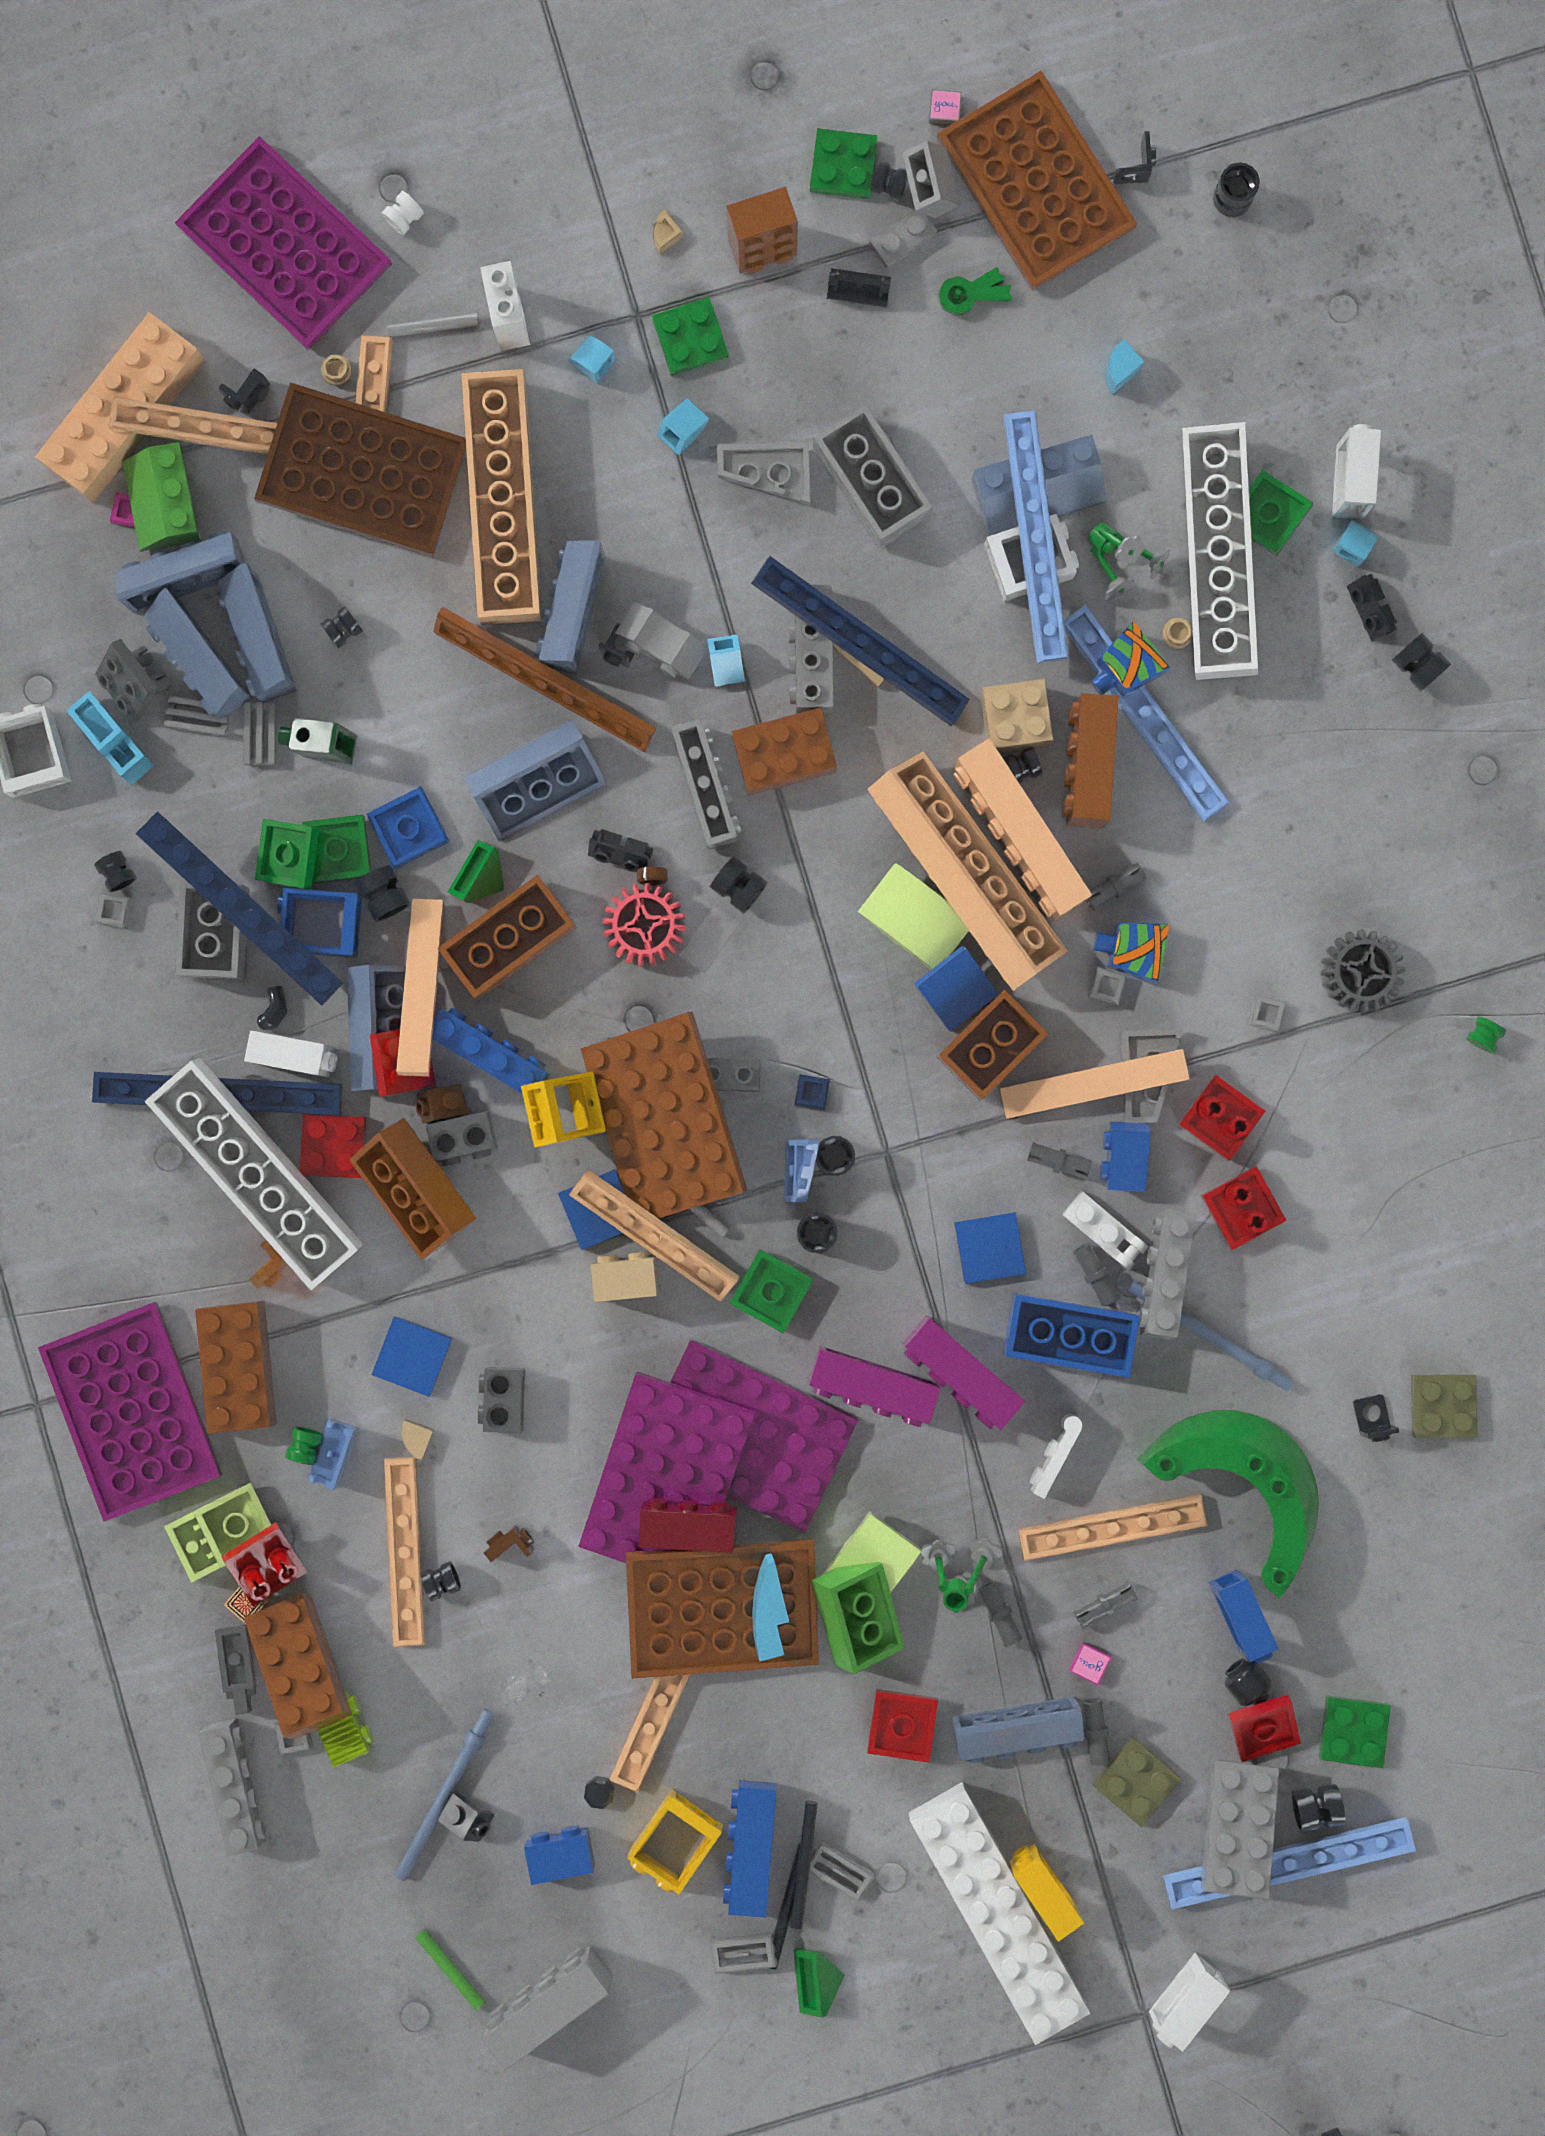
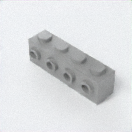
M832 584L812 585L832 600ZM795 616V625H789V643H795V655H789L790 674H796V686H790V704H796V713L822 708L823 713H833V642Z
M701 719L671 727L708 850L737 842L736 833L741 832L737 815L730 816L727 804L732 803L728 786H721L718 777L719 774L723 773L718 755L712 757L709 745L714 744L709 726L703 728Z
M1165 1209L1153 1219L1152 1234L1155 1237L1153 1247L1149 1248L1147 1265H1150L1149 1277L1145 1278L1142 1291L1143 1296H1146L1144 1308H1141L1139 1312L1138 1327H1141V1336L1169 1341L1178 1338L1196 1218L1195 1214Z
M237 1718L206 1725L198 1734L227 1857L257 1850L265 1841L266 1826L264 1820L260 1818L258 1810L259 1796L257 1790L253 1788L251 1780L252 1767L249 1758H246L243 1730L239 1727Z

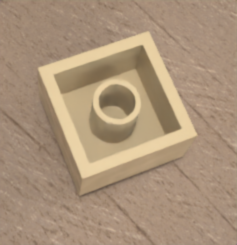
M1044 679L982 688L980 697L986 738H990L999 753L1024 750L1029 747L1050 746L1053 741Z
M649 1251L630 1253L628 1254L629 1259L618 1260V1254L597 1257V1262L590 1264L594 1302L657 1296L660 1292L656 1256L649 1257Z

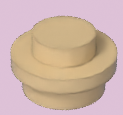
M334 354L328 356L323 361L321 374L330 385L340 386L350 379L352 367L347 358Z
M1173 618L1164 625L1162 638L1169 647L1181 649L1191 642L1193 628L1187 620Z

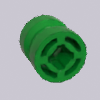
M294 1426L291 1433L293 1442L287 1448L285 1458L305 1465H315L317 1459L316 1446L321 1444L323 1434L312 1429Z

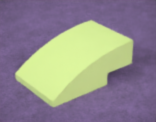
M897 863L892 866L858 911L859 914L899 947L908 951L930 970L950 956L968 933L963 921L943 897Z
M251 1483L165 1525L164 1528L192 1583L226 1566L221 1556L269 1527L271 1523Z
M869 1511L857 1530L848 1538L823 1574L837 1567L881 1562L891 1593L919 1556L921 1549Z

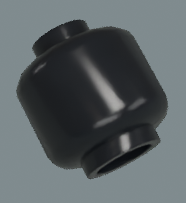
M1242 1658L1226 1670L1225 1687L1241 1706L1266 1702L1270 1697L1268 1691L1272 1682L1259 1663H1255V1661L1249 1662Z

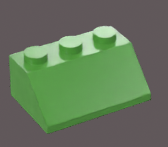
M175 442L147 447L122 461L140 552L183 545L191 541L200 542L201 537L185 456L180 443Z
M881 1562L837 1567L811 1580L834 1665L852 1674H856L905 1648Z

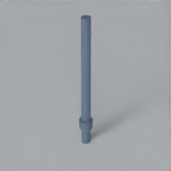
M1134 1281L1128 1291L1145 1301L1146 1296L1142 1294L1143 1286ZM1182 1311L1180 1320L1182 1326L1252 1369L1253 1374L1263 1381L1268 1379L1285 1391L1290 1389L1293 1381L1273 1369V1364L1263 1358L1259 1360Z
M484 1709L475 1727L469 1729L463 1740L465 1745L395 1873L398 1879L406 1881L475 1751L480 1750L486 1739L484 1734L495 1716L492 1711Z

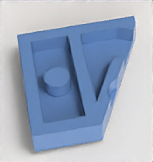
M786 1140L785 1202H807L819 1140Z

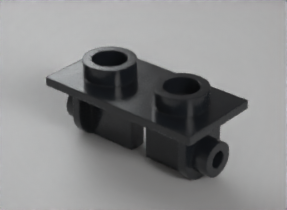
M831 268L826 299L887 308L891 277Z
M1365 574L1346 587L1372 642L1384 634L1387 635L1396 631L1397 627L1395 624L1398 622L1389 604L1383 606L1379 604V601L1386 597L1378 582V578L1374 579L1372 574L1367 576Z
M605 829L600 831L594 830L592 838L589 840L588 856L601 863L610 862L622 866L630 872H637L640 868L648 867V861L651 859L654 849L648 846L649 843L628 837L625 846H621L622 835Z

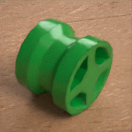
M1478 1017L1475 1022L1477 1027L1474 1032L1468 1034L1466 1039L1474 1046L1486 1052L1495 1053L1497 1049L1496 1043L1499 1038L1504 1037L1506 1030L1489 1019Z

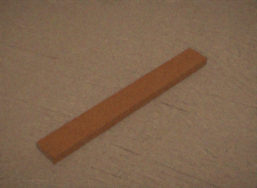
M442 607L437 613L433 631L436 635L642 752H646L649 748L656 727L450 610Z

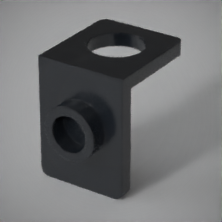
M1144 131L1141 140L1142 167L1117 168L1113 178L1114 184L1149 181L1152 166L1156 165V148L1150 145L1149 131ZM1128 174H1137L1135 176L1125 177V175Z
M617 623L606 644L600 642L598 647L603 655V660L616 667H619L621 664L628 668L635 654L629 650L622 652L616 649L614 642L618 635L615 632L620 626Z
M1378 1394L1353 1400L1361 1436L1371 1439L1372 1442H1380L1390 1439L1391 1434L1399 1433L1398 1427L1390 1425L1383 1395ZM1369 1403L1376 1404L1380 1409V1415L1375 1421H1367L1363 1417V1408Z

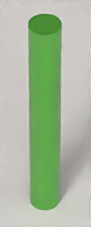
M425 1929L422 1930L415 1939L474 2010H478L485 2001Z

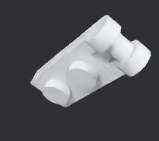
M1083 1191L1078 1194L1062 1213L1063 1217L1128 1271L1135 1264L1133 1261L1139 1253L1144 1254L1149 1248L1141 1239L1130 1232ZM1123 1239L1130 1244L1124 1253L1117 1249V1246Z
M1067 1413L1061 1418L1060 1422L1063 1429L1057 1441L1054 1439L1050 1441L1044 1453L1047 1459L1043 1467L1037 1466L1030 1478L1029 1483L1033 1484L1030 1490L1045 1499L1081 1432L1082 1422L1072 1413Z

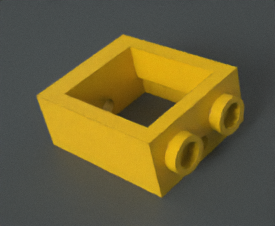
M593 1071L521 1086L534 1148L606 1132ZM565 1085L568 1087L577 1128L575 1131L566 1133L563 1131L554 1087Z
M671 1789L630 1848L627 1859L631 1861L630 1865L634 1870L643 1875L647 1872L657 1879L655 1882L661 1889L668 1893L674 1891L679 1895L722 1833L723 1824ZM668 1810L705 1835L679 1875L642 1850Z
M1035 1843L1030 1847L1025 1845L1016 1850L1012 1855L1013 1859L1009 1861L1014 1878L1059 1942L1084 1924L1078 1906Z

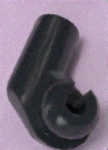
M282 986L267 988L270 1005L257 1018V1024L262 1030L277 1028L287 1015V1006Z

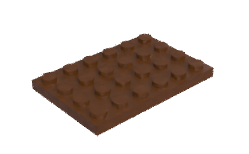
M290 382L254 500L261 504L433 557L466 452V438Z

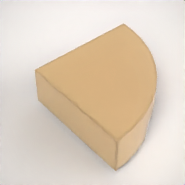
M666 209L657 217L653 232L654 244L659 254L684 237V233Z
M405 1419L402 1424L404 1445L414 1457L423 1460L434 1430Z

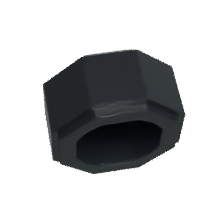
M595 1776L586 1783L584 1799L591 1808L604 1809L612 1803L615 1787L609 1778Z

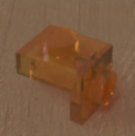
M264 1240L260 1246L271 1259L249 1278V1281L256 1288H262L265 1285L268 1288L272 1287L282 1278L280 1271L288 1265L271 1244Z

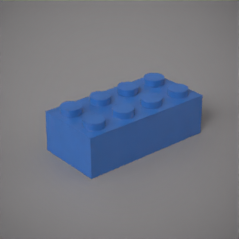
M1013 1293L1003 1355L1130 1378L1140 1316L1127 1312Z

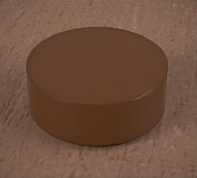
M643 867L637 870V882L641 885L650 883L651 886L665 884L668 881L666 868Z

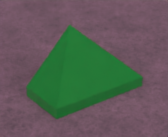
M477 840L447 892L466 903L504 890L499 850L480 840Z
M800 1948L794 1949L799 2012L823 2018L827 2015L845 1975L820 1952Z

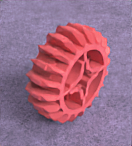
M650 883L645 884L644 892L640 893L638 884H633L635 894L629 895L628 891L624 888L621 890L622 895L625 897L622 902L616 896L612 898V901L618 907L616 909L606 907L605 911L613 915V918H604L603 924L612 926V929L605 930L603 934L605 937H615V939L608 943L609 948H614L620 945L616 952L618 958L627 952L626 962L628 964H631L634 957L637 956L639 967L644 966L645 957H649L651 966H655L656 960L654 956L659 954L665 962L668 958L663 951L668 949L673 954L677 952V949L671 944L672 941L683 943V938L675 934L676 931H686L685 925L677 924V921L685 919V914H674V911L678 910L681 904L680 902H674L669 905L673 898L671 892L667 893L663 898L660 897L663 891L661 886H658L654 894H652ZM644 901H652L659 904L667 911L668 915L652 916L648 914ZM635 903V918L625 923V925L619 926L623 912ZM641 910L647 921L653 922V926L649 927L650 930L647 932L648 940L641 928H635L636 924L640 923L639 919L642 918ZM670 924L669 932L664 941L654 947V932L664 927V925ZM621 935H640L643 939L645 950L629 946L624 942Z

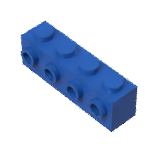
M453 1007L449 1011L440 1008L434 1018L433 1040L519 1093L523 1094L521 1089L523 1085L548 1079L550 1074L543 1070L546 1064L531 1055L528 1060L517 1054L520 1048L505 1039L501 1044L491 1038L492 1031L477 1023L475 1028L464 1022L467 1016Z
M739 1780V1789H732L731 1809H737L736 1821L729 1822L728 1840L734 1841L733 1853L727 1852L725 1872H732L731 1884H724L723 1904H729L728 1915L766 1918L777 1783Z

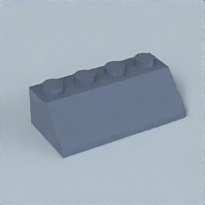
M1092 434L1041 449L1049 516L1057 514L1059 517L1107 501L1102 465ZM1009 459L975 469L971 480L988 535L991 536L1018 527Z
M220 531L211 534L209 540L200 543L197 541L187 542L180 546V550L171 553L167 551L158 552L151 556V560L142 563L138 561L127 563L122 566V570L114 572L117 598L131 612L137 613L150 608L164 588H167L177 598L215 586L220 579L240 564L245 563L238 540L231 532Z
M567 541L565 550L560 549L557 567L561 569L558 579H553L551 584L550 597H553L551 609L546 608L542 626L546 627L544 639H538L535 656L539 657V662L552 669L573 674L578 673L605 560V554L600 541Z
M247 563L240 564L218 581L221 591L216 594L222 610L227 609L230 620L226 621L232 639L237 638L240 649L236 650L239 663L242 668H247L250 678L245 679L251 696L256 695L264 703L296 692L297 689L259 576Z
M164 588L144 615L150 624L146 627L147 631L157 643L162 641L167 647V650L164 652L165 656L174 667L180 665L185 672L182 679L192 691L196 689L203 697L199 702L210 716L215 714L222 718L232 714L243 706L244 702L251 700L252 697L182 601L167 588Z
M573 720L464 778L498 841L607 783Z
M369 964L347 968L351 1091H378L369 1035L400 1029L406 966Z
M1075 1697L952 1717L958 1757L960 1761L966 1760L967 1764L983 1762L985 1760L984 1757L997 1755L999 1759L1015 1756V1752L1027 1750L1028 1753H1040L1046 1751L1047 1746L1058 1745L1059 1748H1070L1076 1746L1077 1741L1084 1740L1082 1711Z

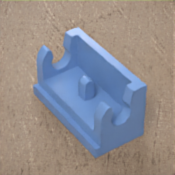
M328 1418L322 1442L317 1451L316 1463L312 1466L309 1475V1482L325 1484V1488L335 1490L339 1487L359 1427Z

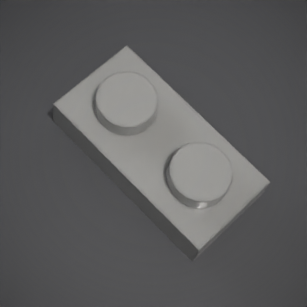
M914 209L869 241V245L885 268L888 269L934 237L937 230L925 214L916 212Z

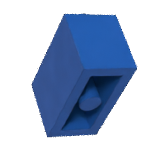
M1110 1122L1109 1131H1104L1103 1150H1107V1161H1101L1100 1178L1105 1180L1108 1190L1146 1191L1151 1135L1147 1123Z
M578 1825L563 1828L561 1833L549 1835V1832H539L531 1835V1839L526 1841L524 1851L531 1885L590 1874L594 1871L595 1861L588 1828L580 1829Z

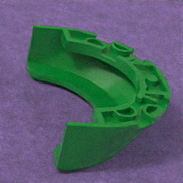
M1211 1410L1189 1416L1169 1427L1137 1460L1162 1481H1172L1185 1473L1198 1469L1217 1468L1234 1472L1253 1484L1265 1499L1273 1522V1540L1269 1546L1271 1549L1268 1558L1261 1570V1579L1265 1587L1277 1598H1280L1297 1574L1313 1539L1318 1520V1489L1315 1476L1306 1456L1295 1441L1281 1428L1259 1416L1236 1410Z

